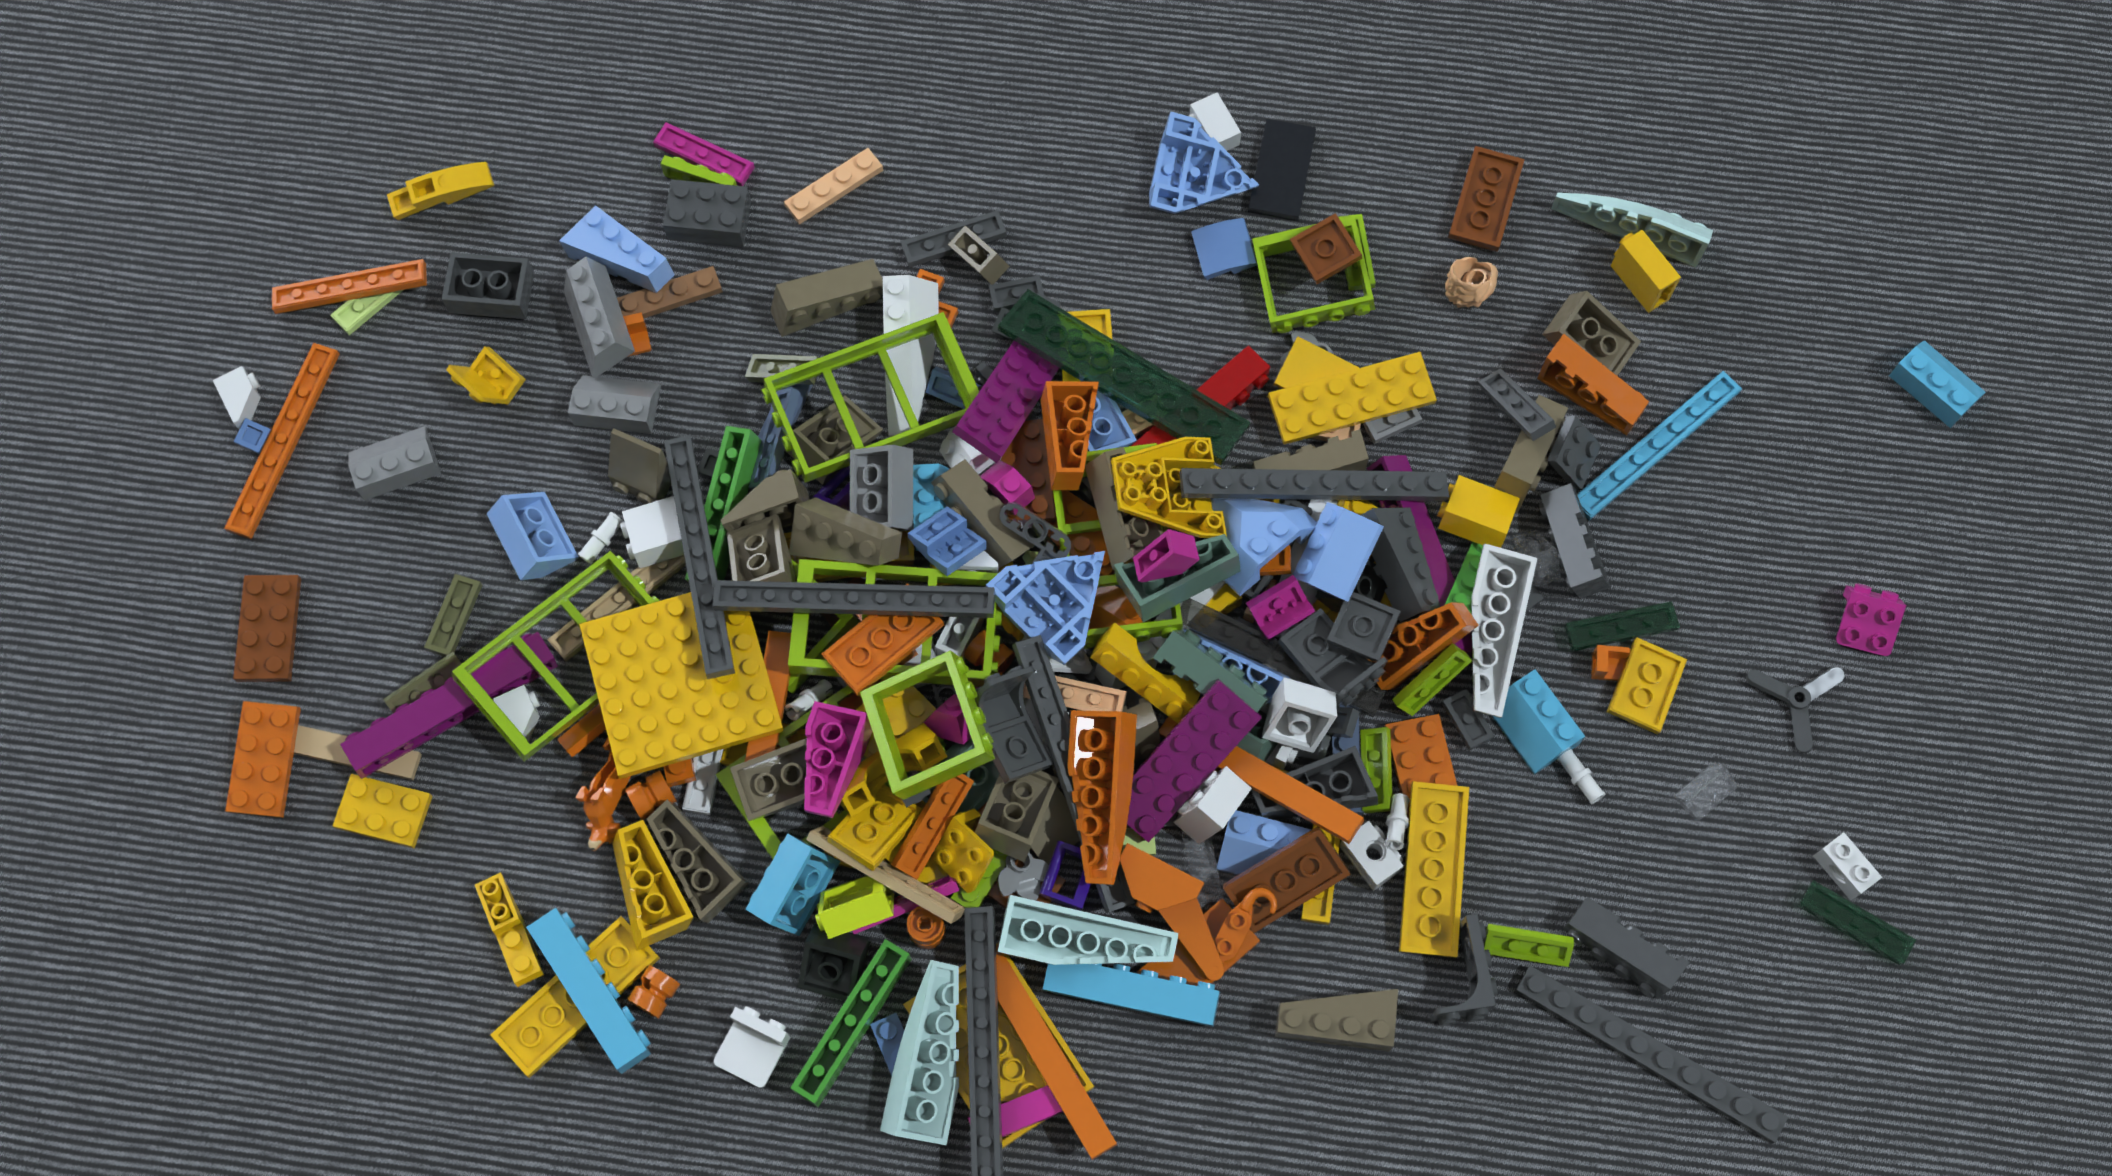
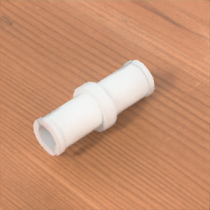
M610 512L597 531H592V537L577 555L587 563L592 564L602 549L610 545V539L621 526L620 523L624 521L613 512Z
M821 680L811 689L803 690L797 699L785 706L784 709L786 711L789 710L786 712L787 717L791 720H797L808 710H812L814 701L821 702L826 697L832 695L831 683L827 680Z
M1572 749L1566 751L1557 759L1571 776L1572 784L1580 788L1591 805L1606 795L1592 778L1591 770L1583 766Z
M1401 793L1392 796L1391 812L1386 820L1388 833L1385 845L1391 850L1403 848L1404 833L1409 824L1407 811L1410 798Z

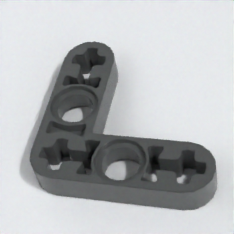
M1016 502L1006 503L1001 508L1000 520L1002 524L1040 548L1039 553L1031 564L1042 560L1067 557L1071 549V540L1064 532ZM1013 508H1016L1018 510L1017 516L1023 520L1025 514L1031 517L1025 522L1023 530L1017 528L1021 524L1019 521L1013 519L1009 522L1006 520V509L1011 511ZM1038 522L1043 526L1044 531L1040 537L1034 538L1028 534L1027 528L1031 523ZM1048 530H1051L1054 533L1050 537L1056 541L1060 538L1064 539L1063 545L1066 549H1059L1055 552L1053 550V543L1047 540L1046 545H1043L1040 542L1046 538Z

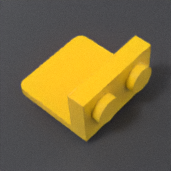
M484 346L470 367L449 365L446 369L452 375L451 380L457 385L465 387L470 392L469 396L478 403L509 404L526 380L492 348Z
M975 808L964 813L959 812L952 818L931 857L967 893L975 891L994 857V851L974 832L982 816Z

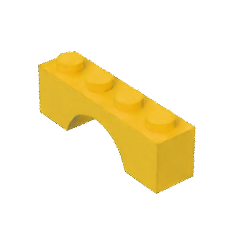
M1115 622L1098 639L1090 658L1176 723H1179L1197 703L1200 692L1193 686V681L1181 679L1177 675H1165L1153 669L1140 654L1137 639Z
M924 723L896 740L906 772L912 770L925 771L947 757L937 735ZM879 751L860 762L840 802V805L851 817L875 803L878 790L888 781Z

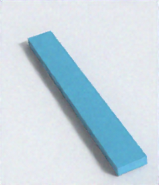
M1724 371L1717 375L1577 494L1585 517L1590 521L1737 396L1742 388Z

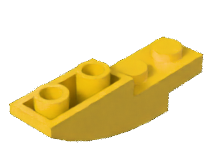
M487 162L470 163L438 170L405 182L406 187L387 194L393 217L400 220L442 202L448 205L493 187L494 182Z
M500 872L475 884L493 933L497 937L514 984L519 987L544 975L533 941L502 873Z

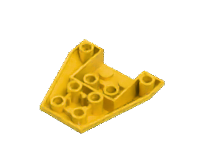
M1182 437L1112 458L1111 465L1118 510L1199 538H1212L1223 534L1227 536L1223 511H1213L1211 498H1181L1179 475L1181 468L1209 469L1214 463L1211 438Z

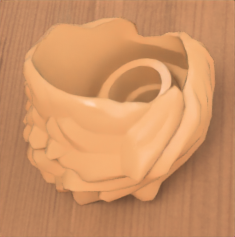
M1464 257L1455 260L1447 274L1445 295L1450 302L1456 304L1457 308L1480 307L1481 303L1495 290L1498 277L1496 266L1488 262H1477V259L1474 257Z

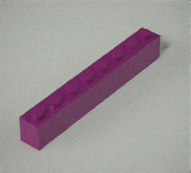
M1406 455L1382 456L1366 468L1367 471H1412ZM1379 500L1381 508H1411L1440 607L1444 606L1455 580L1424 501ZM1472 631L1454 644L1466 652L1469 657L1473 656Z
M538 631L521 637L549 671L558 667L554 656ZM514 645L509 648L506 647L471 674L492 700L541 677ZM450 677L443 686L424 692L420 699L411 704L406 703L399 706L395 713L386 718L382 717L373 721L370 727L364 731L350 734L340 745L356 773L363 779L480 712V710L453 678Z

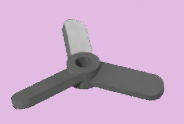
M1831 667L1803 686L1793 688L1758 670H1750L1746 675V681L1750 685L1785 701L1787 707L1791 709L1796 748L1801 753L1810 752L1813 748L1808 705L1812 700L1841 683L1844 679V671L1839 667ZM1794 696H1799L1802 702H1797Z

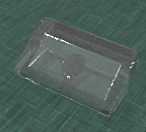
M1712 763L1675 794V798L1696 821H1699L1738 786L1725 765Z

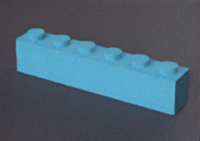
M554 908L526 928L617 1071L623 1074L651 1055L647 1048L651 1042L642 1029L637 1032L632 1022L636 1020L627 1006L622 1008L618 1003L619 992L612 982L606 984L601 975L606 972L597 959L592 961L586 953L590 950V947L582 935L579 937L575 936L572 931L575 924L568 913L561 914L557 908Z
M1048 964L1043 984V990L1046 992L1214 1027L1220 991L1214 990V984L1198 981L1197 986L1186 984V978L1170 975L1169 980L1158 978L1159 973L1143 969L1141 974L1130 972L1131 967L1121 964H1114L1113 968L1104 967L1102 964Z

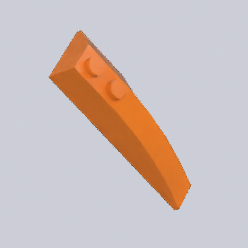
M1071 710L1068 773L1072 777L1074 791L1071 793L1073 803H1076L1078 819H1076L1077 831L1081 833L1082 845L1080 850L1086 883L1114 885L1131 801L1137 714L1122 711Z

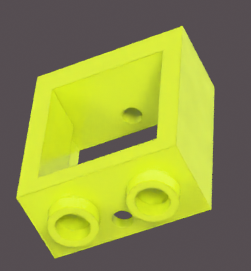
M864 876L822 891L820 893V902L817 903L818 914L815 915L818 927L821 931L825 930L828 939L892 917L894 916V892L869 876Z

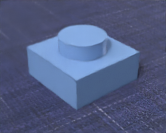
M245 418L234 443L260 454L271 429Z

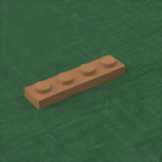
M714 266L669 280L657 293L645 288L618 297L617 300L623 316L642 312L643 317L647 318L722 293L723 291Z

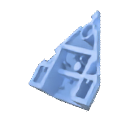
M1170 112L1159 145L1149 191L1150 208L1176 214L1256 188L1259 184L1242 171V166L1214 137L1211 138L1201 128L1202 125L1196 118Z
M1211 498L1213 511H1223L1227 538L1239 554L1240 572L1223 581L1241 596L1260 580V569L1294 540L1302 545L1309 539L1316 527L1317 521L1303 508L1258 499Z
M1105 551L1094 552V554L1078 557V555L1037 561L1029 565L1006 566L986 584V587L995 588V602L1003 614L1028 639L1041 635L1047 655L1065 665L1085 646Z

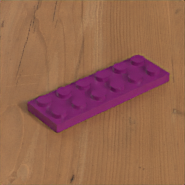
M1016 337L952 433L995 463H998L1041 397L1045 382L1052 380L1059 366Z
M1218 679L1133 773L1127 825L1149 843L1262 718L1261 715Z

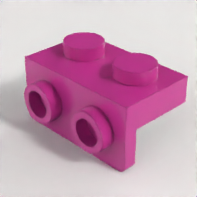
M1294 575L1246 602L1253 618L1267 639L1279 635L1287 628L1315 612Z

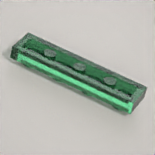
M1672 601L1568 622L1565 625L1572 652L1596 647L1597 645L1631 640L1636 637L1641 638L1675 631L1680 627Z
M1814 880L1810 882L1798 904V907L1899 966L1905 963L1916 942V939Z

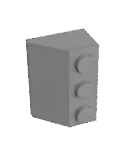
M582 375L572 390L568 414L575 426L611 430L614 428L620 431L652 434L661 385Z
M425 426L349 452L348 466L355 489L364 501L441 474Z
M885 445L850 450V512L900 532L913 530L912 448Z

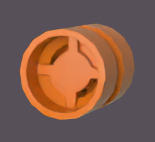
M986 629L981 631L971 641L964 653V658L975 667L982 666L981 671H983ZM1001 644L999 652H994L993 662H998V673L1000 676L1004 674L1015 658V652L1005 644Z
M660 770L647 776L646 783L642 784L638 781L625 788L641 820L648 818L667 799L673 803L677 802Z
M921 906L916 907L910 912L906 925L913 943L922 949H931L938 946L945 937L946 929L943 919Z
M648 965L640 978L641 986H635L627 1000L649 1015L659 1019L667 1007L666 998L673 997L680 983L659 969Z

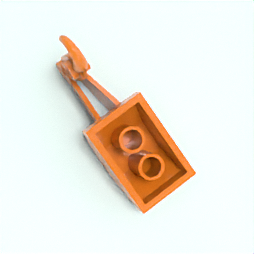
M1128 843L1120 856V862L1131 896L1137 900L1135 906L1149 913H1152L1153 909L1159 911L1171 929L1179 933L1178 938L1210 980H1219L1224 974V962L1232 959L1238 953L1251 927L1252 908L1256 899L1259 897L1267 898L1271 905L1270 913L1274 914L1276 912L1277 899L1275 895L1268 889L1255 888L1249 891L1243 901L1228 913L1215 940H1213L1197 899L1205 884L1203 881Z

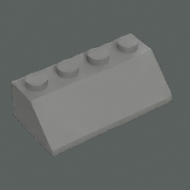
M584 257L566 270L564 294L591 375L596 378L635 352L606 266L588 257Z

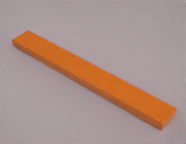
M316 343L312 344L224 527L227 532L252 539L340 355L337 350Z
M1168 717L1159 729L1160 737L1165 739L1178 723ZM1238 746L1216 768L1221 770L1227 766L1256 792L1350 844L1364 822V817Z
M997 945L998 1003L1091 1160H1094L1117 1146V1142L1004 953L997 952L999 946Z

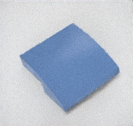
M1244 218L1226 220L1191 231L1202 272L1207 280L1229 271L1236 274L1258 265Z
M948 506L908 533V538L919 552L946 576L986 550V540L968 529L967 519Z

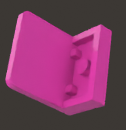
M1856 583L1855 587L1846 585L1843 596L1847 600V604L1837 632V643L1882 656L1890 655L1905 612V603L1898 598V594L1891 591L1883 590L1882 594L1872 592L1871 587Z

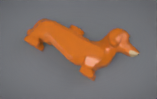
M608 737L603 745L605 750H610L608 762L590 782L589 790L586 786H582L575 797L578 801L584 802V812L590 820L586 823V828L591 831L588 845L592 851H596L602 844L612 843L617 830L621 829L620 824L614 822L612 815L621 796L626 793L625 788L631 777L622 779L618 777Z

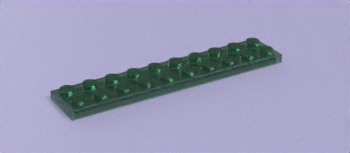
M1029 289L1026 290L998 324L999 332L1080 381L1099 382L1097 391L1176 439L1182 437L1211 438L1214 462L1222 465L1250 426V421Z

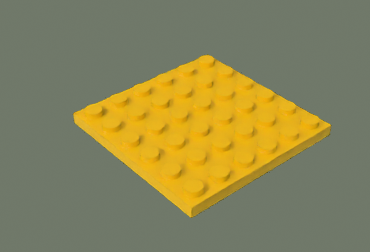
M691 592L579 624L617 774L620 779L784 731L750 611H724L735 673L707 679Z

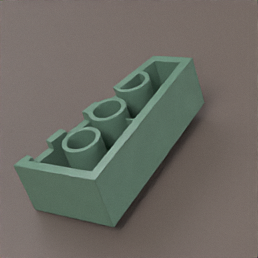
M1225 534L1195 542L1200 560L1180 575L1139 582L1134 562L1113 564L1116 581L1143 622L1240 572L1239 554Z
M1189 629L1186 632L1183 630H1173L1153 656L1160 663L1166 660L1172 664V672L1181 679L1183 678L1187 681L1191 679L1194 681L1193 686L1203 695L1220 679L1258 713L1261 712L1270 700L1265 695L1267 690L1256 681L1251 684L1243 678L1245 675L1244 671L1234 664H1231L1229 667L1221 660L1223 655L1211 646L1206 649L1199 643L1201 638Z

